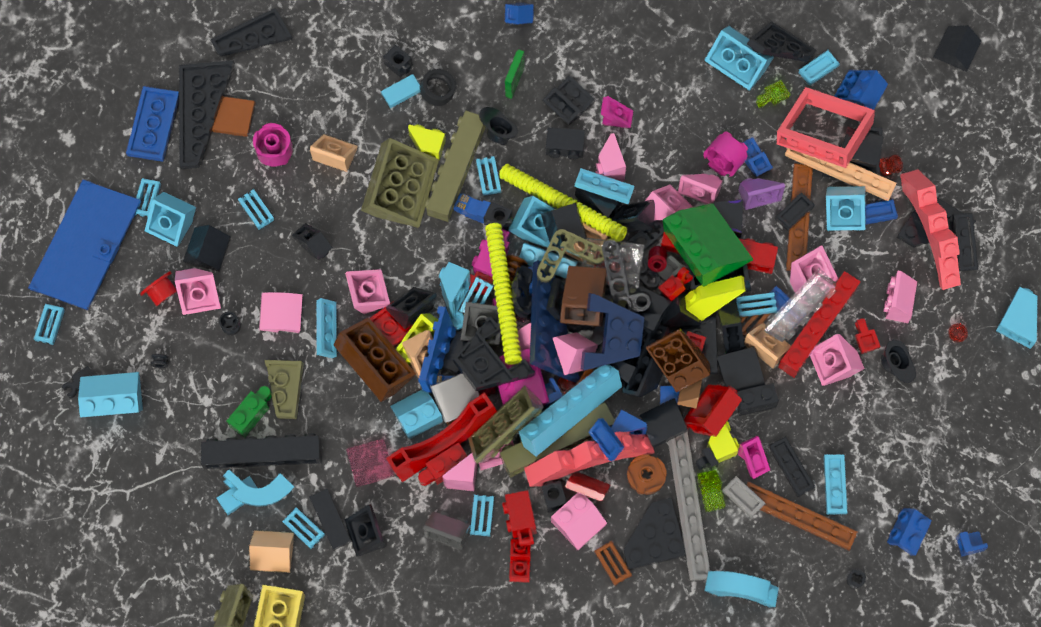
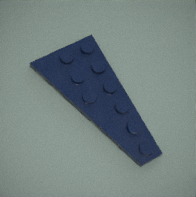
M537 260L533 263L530 364L575 383L580 380L578 372L564 375L553 341L554 337L569 334L567 325L560 323V320H556L546 309L555 275L551 281L541 282L537 278V270L541 261ZM547 265L544 271H540L542 272V277L545 278L547 275H551L548 273L550 265Z

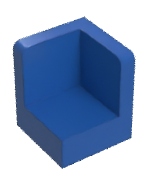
M505 4V23L525 24L533 22V4Z
M553 377L549 379V383L545 384L549 403L544 405L545 409L549 408L563 396Z
M963 532L956 536L961 556L983 552L988 548L987 543L983 544L980 532L969 534Z

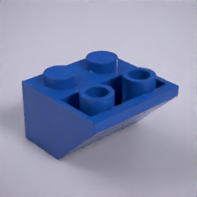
M849 70L834 97L874 110L888 83L877 70Z

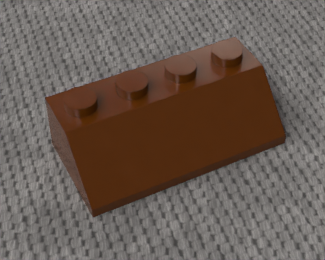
M369 317L341 331L334 343V347L380 402L395 395L416 375L414 370Z

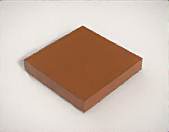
M223 97L216 119H214L212 132L248 137L255 101Z

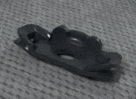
M526 266L517 267L511 285L515 311L521 318H526L531 314V307H529V285L532 283L533 272ZM519 288L523 290L524 297L520 296L521 290Z

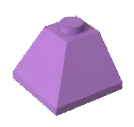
M760 178L743 180L739 186V193L741 199H743L745 210L781 201L785 184Z

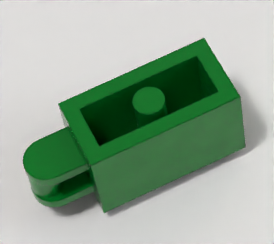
M263 386L256 394L251 391L227 419L226 422L229 427L243 438H246L269 410L267 403L272 398L270 389Z

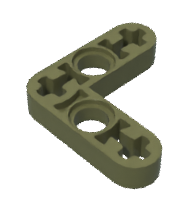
M558 230L553 235L538 267L537 278L541 282L551 281L565 251L592 264H600L604 260L602 247L569 231ZM562 234L565 235V240H567L566 242L563 241L560 245L563 251L558 247L552 246V244L557 245L559 241L557 236L560 237ZM576 242L584 244L585 248L582 252H577L574 249ZM588 246H590V251L593 253L600 251L599 255L602 258L598 257L596 260L593 258V254L588 253V256L584 254L587 252ZM556 251L559 254L558 260L551 261L548 258L549 252ZM544 261L550 265H555V268L551 266L548 273L551 275H547L545 278L542 277V272H540L541 270L544 271L547 267Z

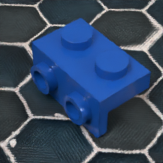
M903 508L898 515L894 528L890 532L887 543L897 545L908 554L916 556L932 520L916 509Z

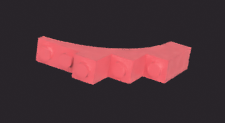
M919 170L900 174L902 190L914 206L928 237L937 268L940 288L945 290L961 285L957 255L960 254L958 238L948 228L946 210L937 203L935 185Z
M615 432L618 439L624 445V449L615 460L655 453L647 434L630 435L629 432ZM586 441L571 450L555 451L527 466L524 470L529 486L536 487L544 486V483L547 481L557 480L577 471L611 461L602 452L598 443Z

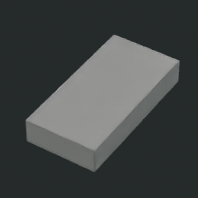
M737 476L722 490L750 518L765 505V502Z

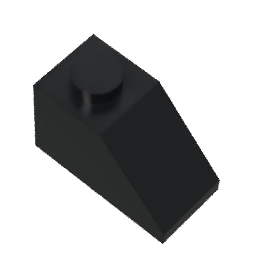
M307 223L292 234L293 238L311 256L318 260L326 257L333 248L321 231Z

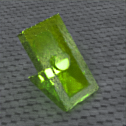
M712 470L698 473L697 479L705 512L724 509L726 506L721 490L722 482L717 471Z

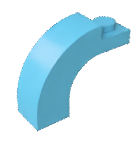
M230 470L223 475L225 478L223 482L230 489L234 487L237 489L232 496L236 500L250 506L261 507L274 504L283 499L294 488L281 474L269 485L262 488H252L245 485Z
M708 571L705 591L714 595L745 598L768 607L776 606L779 587L771 585L770 581L750 575L725 571Z

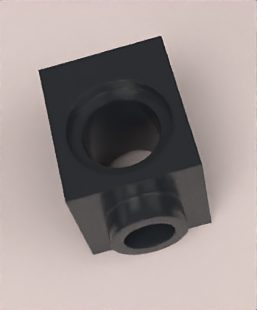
M396 44L383 56L384 65L400 78L404 74H408L412 69V57ZM399 60L403 61L401 64L395 63Z
M491 202L483 217L484 225L499 223L502 225L503 230L510 228L514 220L512 218V210L494 202ZM497 216L504 217V219L501 221H498L495 218Z
M550 480L545 482L544 486H541L548 513L559 510L567 503L561 481ZM551 491H556L559 496L556 499H551L548 494Z

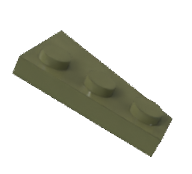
M265 360L276 417L280 419H297L304 363L302 361Z

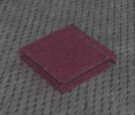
M384 438L346 449L356 487L394 477L392 467L386 459L389 455Z

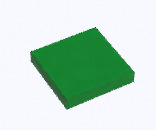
M521 50L516 51L505 79V96L510 99L514 96L525 68L524 51Z

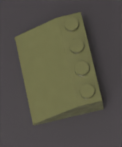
M387 139L381 143L361 211L377 218L417 228L420 227L425 203L430 193L439 159L394 139Z
M526 386L521 388L468 438L474 461L477 464L494 458L504 444H509L518 431L524 428L533 417L536 418L541 414L544 408L541 400Z
M244 584L229 585L226 591L223 590L220 602H222L220 610H216L214 615V627L244 626L253 599V595Z

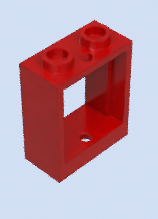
M708 384L698 399L697 408H691L684 418L686 425L695 433L717 437L742 401L737 395V390L731 386L724 387L719 384Z

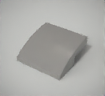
M462 373L430 386L445 423L458 418L467 404L479 396L478 391L474 390Z

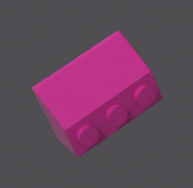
M530 349L521 350L522 360L525 359L535 371V375L530 378L499 385L502 403L505 405L521 388L526 386L541 400L544 406L549 403L541 370L530 364ZM502 355L501 357H499L500 360H501V361L504 363V365L507 367V369H509V368H511L512 366H514V365H510V364H506V363H505V357H504V355Z

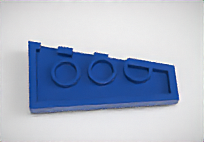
M438 306L439 320L438 322L434 321L432 328L435 330L434 338L429 340L427 346L429 356L424 357L418 379L425 392H431L430 386L436 384L438 372L443 367L444 357L449 352L450 342L456 334V328L451 321L446 307Z

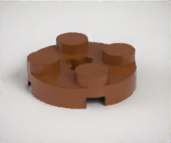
M647 454L640 455L634 458L628 467V483L638 494L648 495L656 493L665 484L666 467L658 458ZM643 470L652 473L650 479L641 476L643 475Z

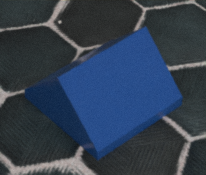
M621 410L611 429L614 433L629 432L630 435H646L647 424Z

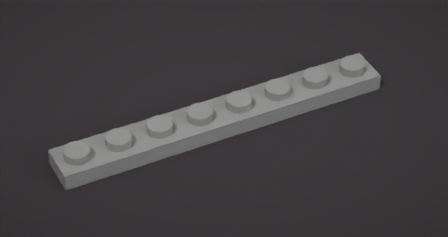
M688 432L669 440L668 445L690 581L707 580L710 567Z

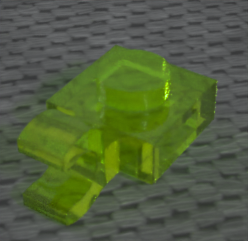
M779 80L765 87V93L759 95L755 103L759 108L765 106L770 101L775 105L788 99L790 93L782 80Z

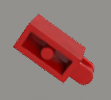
M457 443L425 463L426 469L418 475L419 483L422 486H427L434 481L437 485L443 482L442 476L467 457L461 445Z
M528 490L506 494V502H502L504 514L509 516V520H506L508 532H512L513 538L519 539L520 547L533 545L532 535L537 533Z

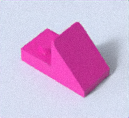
M609 96L604 97L601 108V115L604 116L603 124L631 128L633 110Z
M755 436L740 444L738 455L745 460L750 477L754 479L770 471L759 436Z

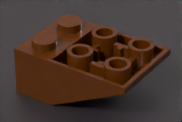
M568 266L560 323L602 327L603 312L587 311L589 293L596 294L605 299L606 268Z
M681 329L646 346V349L676 392L710 375L709 361L700 348Z

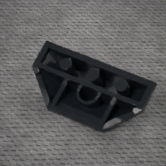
M659 325L656 333L653 335L646 331L643 332L640 356L625 360V363L638 369L631 385L627 384L620 377L622 390L625 395L642 397L658 388L663 372L646 349V346L670 334L667 326Z

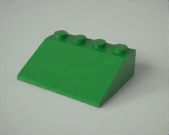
M713 203L679 210L663 219L665 234L703 287L753 261L749 252Z

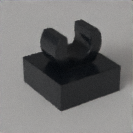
M709 447L703 449L701 452L702 458L698 459L695 464L699 470L708 467L711 472L718 467L719 462Z

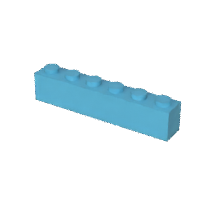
M609 364L598 367L519 431L523 447L535 456H538L622 387L619 371Z

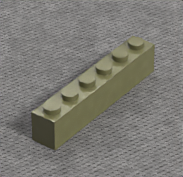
M466 110L464 115L459 117L457 123L459 128L457 133H453L451 148H447L444 156L446 161L444 165H440L438 181H434L431 189L433 192L431 198L428 197L425 203L428 216L449 222L454 210L453 207L462 190L486 128L480 121L478 114Z
M606 403L595 408L538 456L524 448L521 440L514 446L511 444L502 448L500 458L509 477L511 478L524 472V468L555 451L570 450L593 439L588 432L599 418H604L611 428L615 420Z

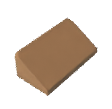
M702 379L680 390L677 405L697 408Z

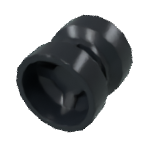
M228 311L220 316L219 324L225 334L232 336L240 331L241 324L235 313Z

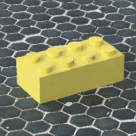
M263 585L254 627H299L305 599L303 591Z

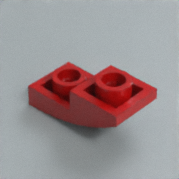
M511 539L509 582H529L531 545L520 547L519 539Z

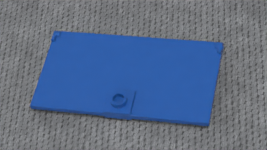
M82 180L28 289L88 310L119 250V246L141 204V200Z

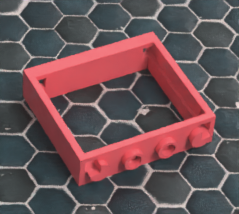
M805 87L777 131V145L847 168L874 123L875 110ZM806 104L861 122L845 148L790 130Z

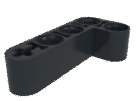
M615 238L608 239L603 243L602 252L613 303L618 305L620 300H626L628 302V310L632 312L646 310L652 302L651 295L646 291L631 293L621 244ZM612 243L613 246L616 245L617 247L614 249V256L619 255V257L609 260L608 257L612 256V251L607 249V247ZM618 262L621 266L620 271H613L611 263ZM616 281H622L625 285V288L623 290H617L614 286V283ZM644 296L647 298L648 303L642 306L637 302V298Z

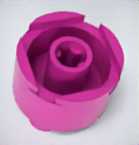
M275 123L265 124L254 134L253 146L262 164L274 167L285 165L289 162L293 152V145L289 133L281 125Z
M724 132L718 135L704 151V158H708L710 161L708 165L715 172L722 176L730 174L729 177H732L747 160L748 147L734 139L730 133Z

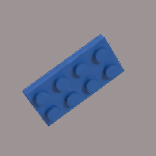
M143 86L126 151L127 156L164 162L179 102V92Z

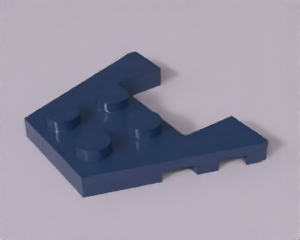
M589 293L587 311L606 313L602 353L582 352L581 369L588 370L639 357L644 317L596 294Z

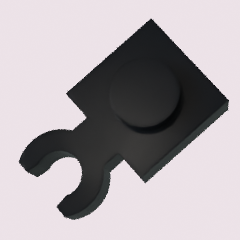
M88 366L71 376L74 380L72 383L67 382L62 385L64 391L72 388V391L67 394L69 398L76 396L80 386V377L95 376Z

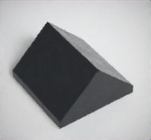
M969 25L948 26L933 58L967 72L982 40Z
M654 199L622 205L610 219L616 221L617 224H621L622 227H627V233L654 228Z
M576 203L541 213L549 242H551L555 232L561 229L588 239ZM563 234L560 237L557 236L559 241L556 246L554 244L552 246L560 248L561 243L567 241Z
M211 225L195 227L183 263L219 272L231 236Z
M413 287L388 305L386 309L404 329H407L416 322L421 314H427L433 309L437 294Z
M685 289L672 301L673 303L665 319H662L660 323L661 326L670 328L699 325V319L686 310L685 296L690 292L688 289ZM663 293L660 294V296L668 299Z
M368 504L345 519L356 557L386 547L372 504Z

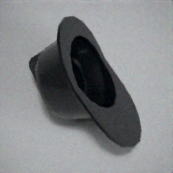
M484 107L480 110V121L487 128V136L491 141L504 146L509 139L517 136V127L498 109Z
M893 339L889 341L881 355L882 366L900 381L905 383L913 382L916 378V370L907 347L899 340Z

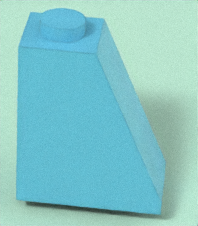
M1019 287L996 331L1031 349L1037 341V295L1033 294L1030 289Z

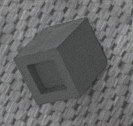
M669 255L666 268L657 273L660 279L665 282L672 275L676 278L678 271L684 266L673 256Z

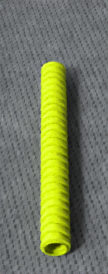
M505 164L501 168L500 179H504L512 185L514 184L515 187H519V189L528 192L530 195L533 194L534 197H538L539 200L547 202L548 205H552L554 208L576 203L583 223H586L588 226L590 225L591 228H596L602 234L606 233V236H611V238H615L619 242L625 238L627 227H622L621 224H617L616 221H612L610 218L607 219V216H602L601 213H597V211L588 208L580 202L578 203L577 200H573L568 195H563L562 192H558V190L549 187L541 181L539 182L538 179H534V177L525 174V172H520L519 169L510 164Z
M490 223L485 227L488 242L487 246L489 247V257L491 258V273L494 280L499 324H501L500 333L502 335V345L504 346L505 363L514 365L522 361L520 341L518 339L519 335L517 334L518 329L516 328L515 308L511 295V284H509L510 276L508 273L509 269L507 268V258L505 257L502 225Z

